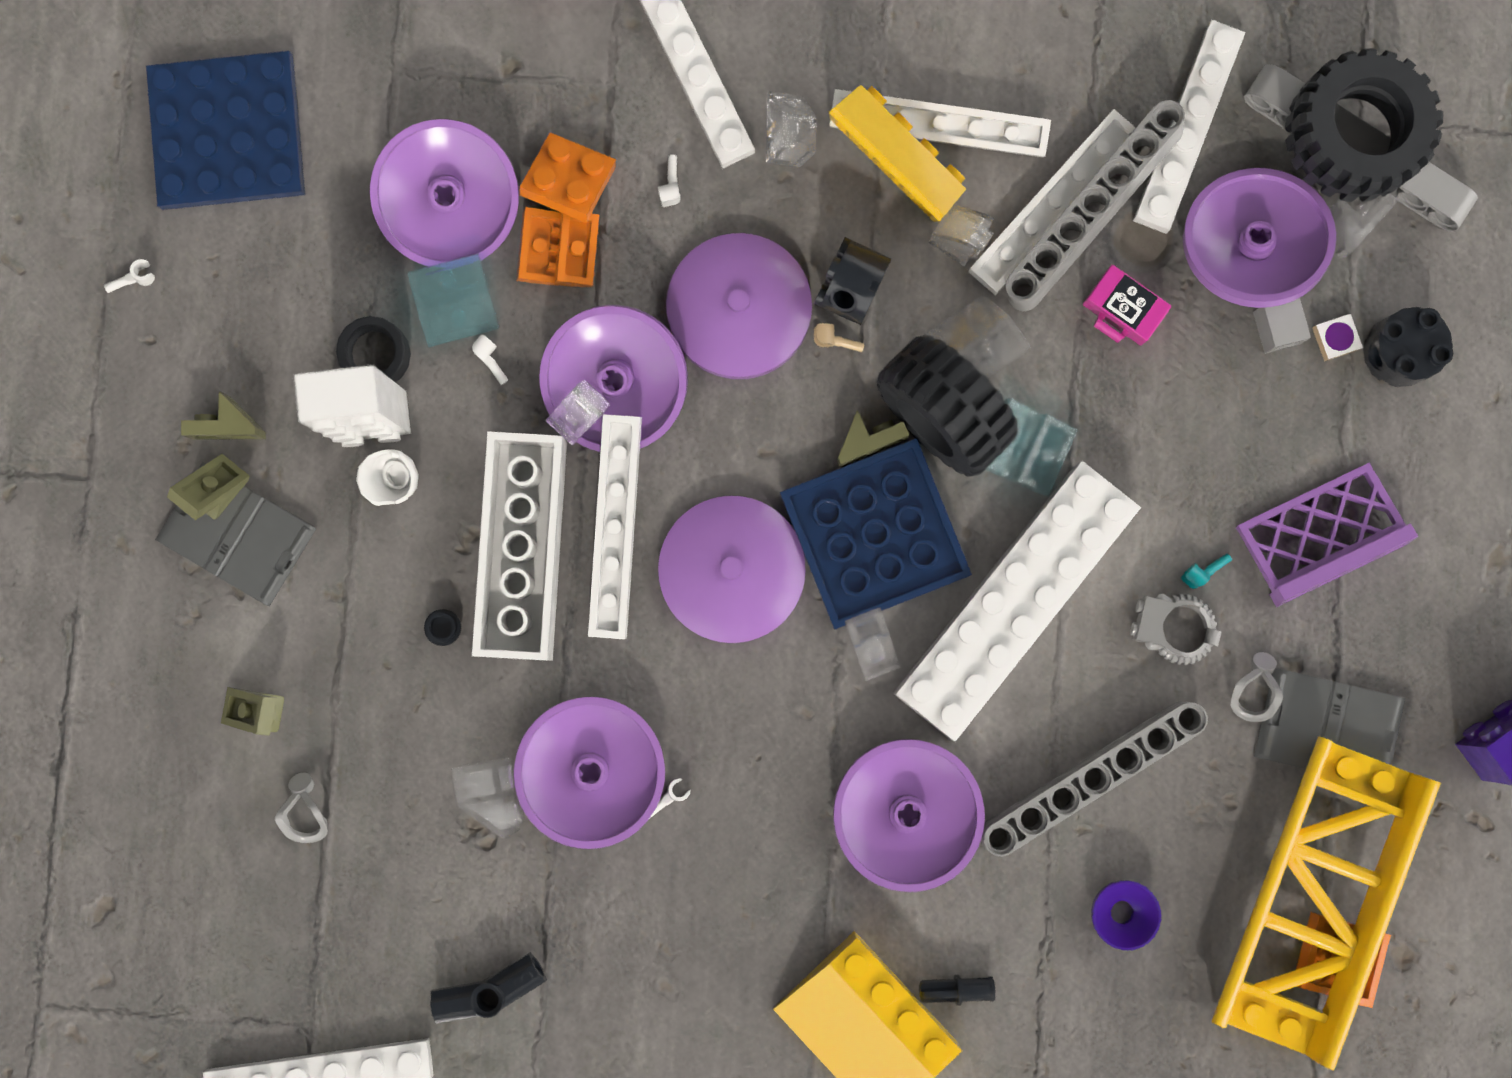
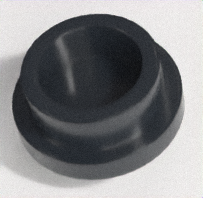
M446 609L432 612L424 623V632L427 639L438 646L451 645L459 638L462 630L459 617L454 612Z

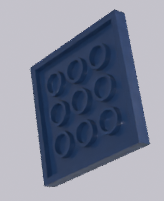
M290 51L146 66L157 206L160 209L168 210L305 195L294 59Z
M917 438L780 492L834 630L972 575Z

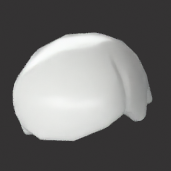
M387 449L372 453L366 457L358 466L356 481L361 494L372 504L377 506L399 504L408 500L417 489L419 474L410 457L399 450Z

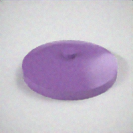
M436 119L423 121L404 129L383 148L371 175L370 200L373 215L381 232L401 254L428 267L454 269L466 267L485 259L503 243L510 233L517 216L519 187L517 176L509 157L492 137L479 128L461 121Z
M1249 168L1234 171L1210 183L1194 200L1183 231L1185 257L1196 278L1218 297L1237 305L1255 308L1280 306L1308 293L1324 276L1336 246L1334 219L1329 207L1320 194L1296 176L1268 168Z
M732 233L714 237L703 242L689 252L681 261L669 284L666 301L667 317L672 335L678 342L682 352L695 365L719 377L749 379L776 370L796 353L809 328L812 297L804 271L787 250L761 236Z
M603 305L578 313L554 333L542 356L539 380L544 405L558 428L578 444L601 452L603 414L642 417L640 449L663 436L677 419L685 402L688 372L685 358L678 342L660 321L644 311L629 306Z
M722 496L709 499L685 512L669 530L661 548L658 565L659 582L663 597L676 618L694 633L704 638L724 643L751 641L770 633L781 625L794 610L800 599L806 572L804 552L796 532L789 522L779 512L765 503L742 496Z
M583 697L568 700L543 713L525 733L519 745L514 764L516 794L529 820L538 830L552 840L563 845L581 849L611 846L637 832L655 811L661 798L665 781V764L662 749L650 726L640 715L627 706L599 697Z
M900 739L882 743L871 748L849 767L836 792L833 820L841 849L848 861L860 874L887 889L902 892H918L929 890L948 882L968 865L975 855L982 838L985 812L980 788L970 770L961 760L946 749L930 742Z

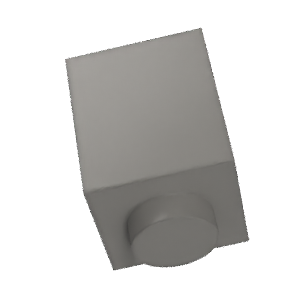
M1300 298L1280 306L1258 308L1253 312L1265 354L1300 345L1311 338Z

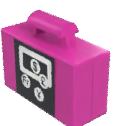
M1111 265L1105 271L1083 302V306L1097 315L1094 322L1095 328L1117 343L1127 336L1140 346L1149 340L1172 307L1114 265ZM1103 320L1106 321L1107 323H1109L1110 325H1112V326H1113L1114 328H1116L1117 330H1119L1121 333H1119L1118 331H1116L1115 329H1113L1112 327H1110L1108 324H1106L1105 322H1103Z

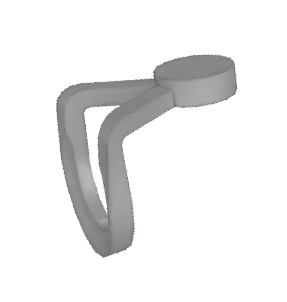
M1259 652L1254 654L1250 663L1253 671L1241 678L1235 685L1230 705L1238 717L1252 722H1261L1272 718L1283 700L1282 690L1272 676L1277 662L1270 654ZM1262 675L1272 691L1270 705L1267 709L1259 712L1246 710L1240 705L1239 698L1245 687Z
M298 773L290 779L288 788L292 795L275 816V822L287 838L300 843L320 841L328 832L327 819L308 795L314 787V781L308 773ZM300 797L305 801L320 825V828L315 832H298L290 825L287 813Z

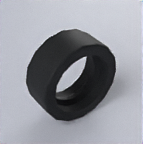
M374 316L358 318L347 325L338 338L336 355L341 369L357 368L352 355L353 347L361 336L374 331L387 335L393 342L395 349L393 362L382 373L394 382L403 377L409 367L411 352L408 340L397 326L384 318Z

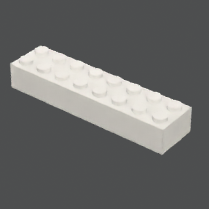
M1081 461L1075 465L893 694L947 738L955 742L1141 507L1085 462Z

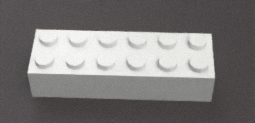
M487 432L472 656L553 661L567 441L563 436Z

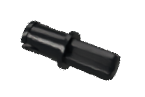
M954 975L953 979L922 980L919 984V997L923 1003L955 1002L957 1006H961L962 1002L995 1001L996 990L992 976L988 978H960V975Z

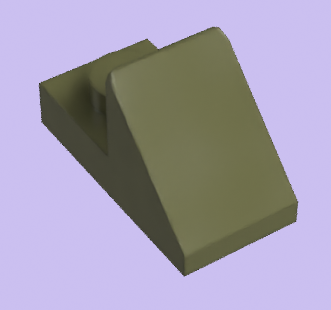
M220 391L218 420L217 415L196 414L194 415V420H181V435L192 440L266 439V432L230 396Z
M857 410L837 460L839 468L905 441L909 433L904 422L894 425L893 421L889 420L872 428L874 434L869 436Z
M221 454L170 487L167 498L195 521L204 514L215 520L248 482L250 476L225 455Z
M227 687L221 724L254 734L270 736V732H278L284 697Z

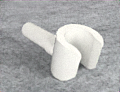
M676 155L668 156L667 179L669 184L658 186L662 207L676 205L680 202L676 177Z
M144 259L134 261L130 266V273L104 284L105 290L109 293L135 282L143 286L152 284L155 279L152 273L142 277L138 276V272L141 269L148 268L150 264Z
M482 334L473 343V352L490 368L500 385H503L508 379L496 361L490 356L497 346Z
M675 779L670 782L667 793L661 796L652 816L673 801H683L688 798L690 790L682 797H676L672 792L673 786L682 779Z

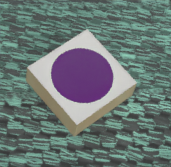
M1351 314L1312 327L1324 362L1363 348Z

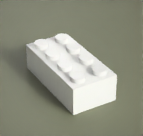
M365 366L295 375L299 422L312 428L313 432H320L323 434V437L331 438L333 442H341L342 447L364 445V439L378 438L380 443L396 442L401 440L400 435L411 434L406 390L376 367Z

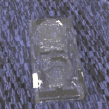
M770 91L767 100L766 162L800 168L816 153L817 117L803 96Z
M954 204L932 233L929 244L965 267L970 258L977 261L989 244L994 234L989 230L994 218L988 214Z

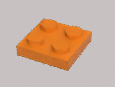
M550 132L520 185V196L587 223L616 168V159Z

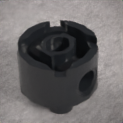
M845 237L828 269L825 283L822 285L814 304L861 325L891 262V258Z
M1411 307L1401 309L1376 323L1370 330L1368 339L1365 340L1363 346L1365 364L1371 374L1378 380H1384L1394 387L1412 386L1439 373L1446 364L1450 363L1454 355L1451 331L1441 318L1439 312L1433 308Z

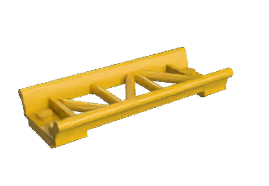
M1318 736L1212 1017V1023L1226 1028L1227 1024L1303 1053L1328 1069H1335L1438 793L1440 782L1405 771ZM1316 786L1368 805L1301 828ZM1390 814L1395 816L1375 871L1305 845V843ZM1303 860L1369 885L1353 930ZM1287 865L1340 939L1270 912ZM1264 926L1338 955L1255 984L1244 981ZM1336 973L1323 1011L1278 994V992Z

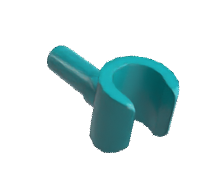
M1226 553L1206 566L1204 570L1194 563L1183 573L1181 580L1190 588L1197 589L1205 585L1214 572L1231 562L1232 558Z

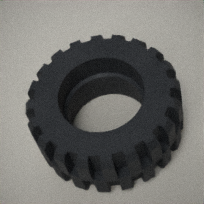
M1375 48L1362 49L1358 54L1355 51H1349L1341 54L1336 60L1331 59L1300 89V93L1293 99L1289 107L1291 114L1286 118L1285 130L1292 132L1285 139L1287 151H1294L1295 157L1291 160L1295 169L1299 170L1302 168L1307 174L1303 180L1310 186L1314 183L1319 184L1322 187L1320 193L1328 197L1339 193L1341 201L1353 202L1359 197V200L1366 202L1372 201L1380 195L1384 197L1394 192L1421 172L1420 169L1426 166L1435 155L1433 149L1440 144L1442 132L1436 129L1444 123L1443 111L1436 109V105L1441 102L1437 90L1431 92L1427 85L1431 82L1430 78L1425 72L1420 76L1414 70L1415 63L1407 58L1401 62L1396 59L1398 54L1385 50L1381 55H1377ZM1360 99L1380 110L1386 118L1390 129V145L1387 153L1382 155L1364 154L1350 147L1342 139L1337 130L1334 117L1335 106L1339 100Z
M931 335L913 338L878 374V391L881 392V397L889 405L891 412L898 417L900 423L904 422L906 429L914 435L915 439L917 438L920 444L922 443L935 457L937 456L942 463L952 467L959 474H964L967 477L980 475L1017 438L1019 428L1017 426V418L1013 415V410L1004 401V397L999 390L993 387L990 380L984 374H981L971 361L965 359L960 355L959 351L947 346L939 338L935 339Z

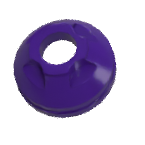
M1119 880L1106 885L1097 893L1091 908V919L1098 936L1105 943L1120 950H1135L1147 945L1157 934L1161 923V909L1155 895L1147 887L1138 882ZM1119 901L1128 902L1132 908L1131 917L1123 923L1114 921L1111 916L1113 905Z

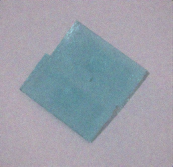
M479 253L407 273L428 347L499 329V322L491 300L489 285Z
M1011 398L1005 399V402L1010 405L1013 415L1018 421L1017 438L985 470L1029 490L1049 496L1078 430L1049 414H1040Z

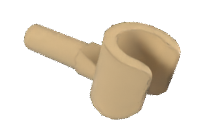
M820 323L814 328V341L819 347L841 346L862 352L864 349V343L834 336V324Z

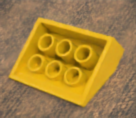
M862 85L858 86L829 112L830 120L933 222L940 221L966 191V188L961 184L965 177L951 164L945 168L935 158L939 154L937 149L925 138L919 142L909 132L913 126L899 112L892 116L883 107L887 100L873 86H870L868 90Z
M855 931L773 1008L836 1078H935L962 1052L955 1038Z

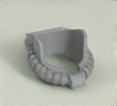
M1159 594L1156 598L1145 596L1142 597V600H1138L1135 609L1138 617L1137 621L1132 623L1130 635H1133L1132 640L1145 642L1148 650H1158V654L1160 656L1163 655L1165 660L1169 659L1171 663L1176 662L1177 665H1181V663L1188 665V663L1194 664L1195 661H1201L1202 657L1205 658L1206 654L1212 651L1211 647H1218L1221 631L1216 629L1217 622L1214 620L1216 617L1212 615L1213 611L1211 608L1208 609V605L1202 603L1203 600H1198L1196 596L1190 597L1189 594L1185 596L1183 594L1178 596L1172 595V598L1165 594ZM1176 607H1187L1199 614L1203 620L1204 627L1207 629L1204 643H1201L1196 649L1188 653L1173 648L1167 642L1163 631V623L1167 615Z

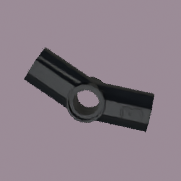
M529 952L483 981L431 990L430 1006L435 1024L474 1017L491 1018L496 1016L503 1008L546 982L547 978L537 958ZM484 989L494 990L499 998L498 1004H486L482 1000L481 991Z

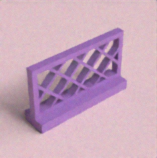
M1370 463L1236 527L1272 591L1269 595L1276 608L1398 550L1418 537L1411 523L1406 525ZM1364 475L1371 487L1368 499L1348 493L1352 480ZM1345 484V485H1344V488H1343V491L1338 490V489H1335V488H1337V487H1339V486ZM1326 493L1340 498L1336 515L1315 509L1320 495ZM1375 496L1377 497L1379 502L1374 501ZM1312 500L1310 507L1303 505L1304 503ZM1346 500L1366 506L1361 523L1341 517ZM1372 508L1386 512L1393 525L1383 530L1367 525ZM1295 509L1308 513L1303 531L1283 525L1287 511ZM1279 515L1278 522L1270 520ZM1313 515L1333 521L1328 539L1308 533ZM1339 524L1359 530L1354 544L1349 546L1334 541ZM1258 525L1275 529L1270 546L1257 543L1249 529ZM1280 531L1301 537L1296 554L1275 548ZM1365 532L1373 534L1363 539ZM1306 539L1326 545L1321 560L1313 561L1301 557ZM1332 548H1335V549H1338V550H1339V551H1337V552H1335V553H1333V554L1330 555V552H1331V549H1332ZM1261 551L1268 553L1266 559ZM1273 555L1293 561L1290 574L1277 580L1270 568ZM1299 563L1306 565V567L1297 571Z

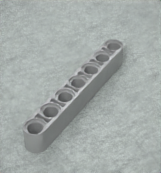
M1267 64L1252 83L1244 99L1252 109L1285 129L1286 118L1291 114L1289 107L1306 83L1278 66ZM1336 103L1334 113L1335 124L1340 136L1350 147L1368 155L1387 153L1390 145V137ZM1430 162L1420 169L1421 172L1394 192L1388 194L1434 225L1453 232L1459 229L1478 199L1477 194L1471 188Z
M1165 100L1153 107L1006 280V291L1009 303L1014 309L1029 311L1040 303L1183 135L1185 112L1178 102ZM1168 118L1174 120L1176 124L1166 128L1160 126L1158 122ZM1141 146H1147L1152 149V152L1149 155L1140 156L1134 150ZM1116 174H1124L1129 178L1122 184H1115L1110 180ZM1094 201L1103 203L1105 206L1098 212H1091L1086 209V206ZM1069 229H1075L1081 233L1075 240H1066L1062 237V234ZM1044 257H1052L1057 261L1053 267L1048 269L1038 265V262ZM1026 284L1033 288L1032 292L1024 297L1014 294L1015 289L1019 285Z
M1176 702L988 820L984 824L980 841L981 845L995 856L1004 857L1013 853L1205 730L1208 723L1205 709L1194 702ZM1188 708L1194 716V721L1189 728L1184 729L1180 725L1179 716L1184 709ZM1158 728L1162 733L1163 740L1157 748L1153 749L1147 741L1148 734L1152 729ZM1127 748L1132 755V760L1127 767L1120 768L1116 762V755L1121 749ZM1096 768L1100 773V782L1096 787L1088 788L1085 784L1084 776L1089 769ZM1066 788L1069 793V801L1064 807L1057 808L1053 803L1054 792L1057 789ZM1028 808H1035L1038 813L1037 823L1032 827H1024L1021 823V815ZM997 828H1004L1007 833L1006 842L1000 847H992L989 842L991 832Z

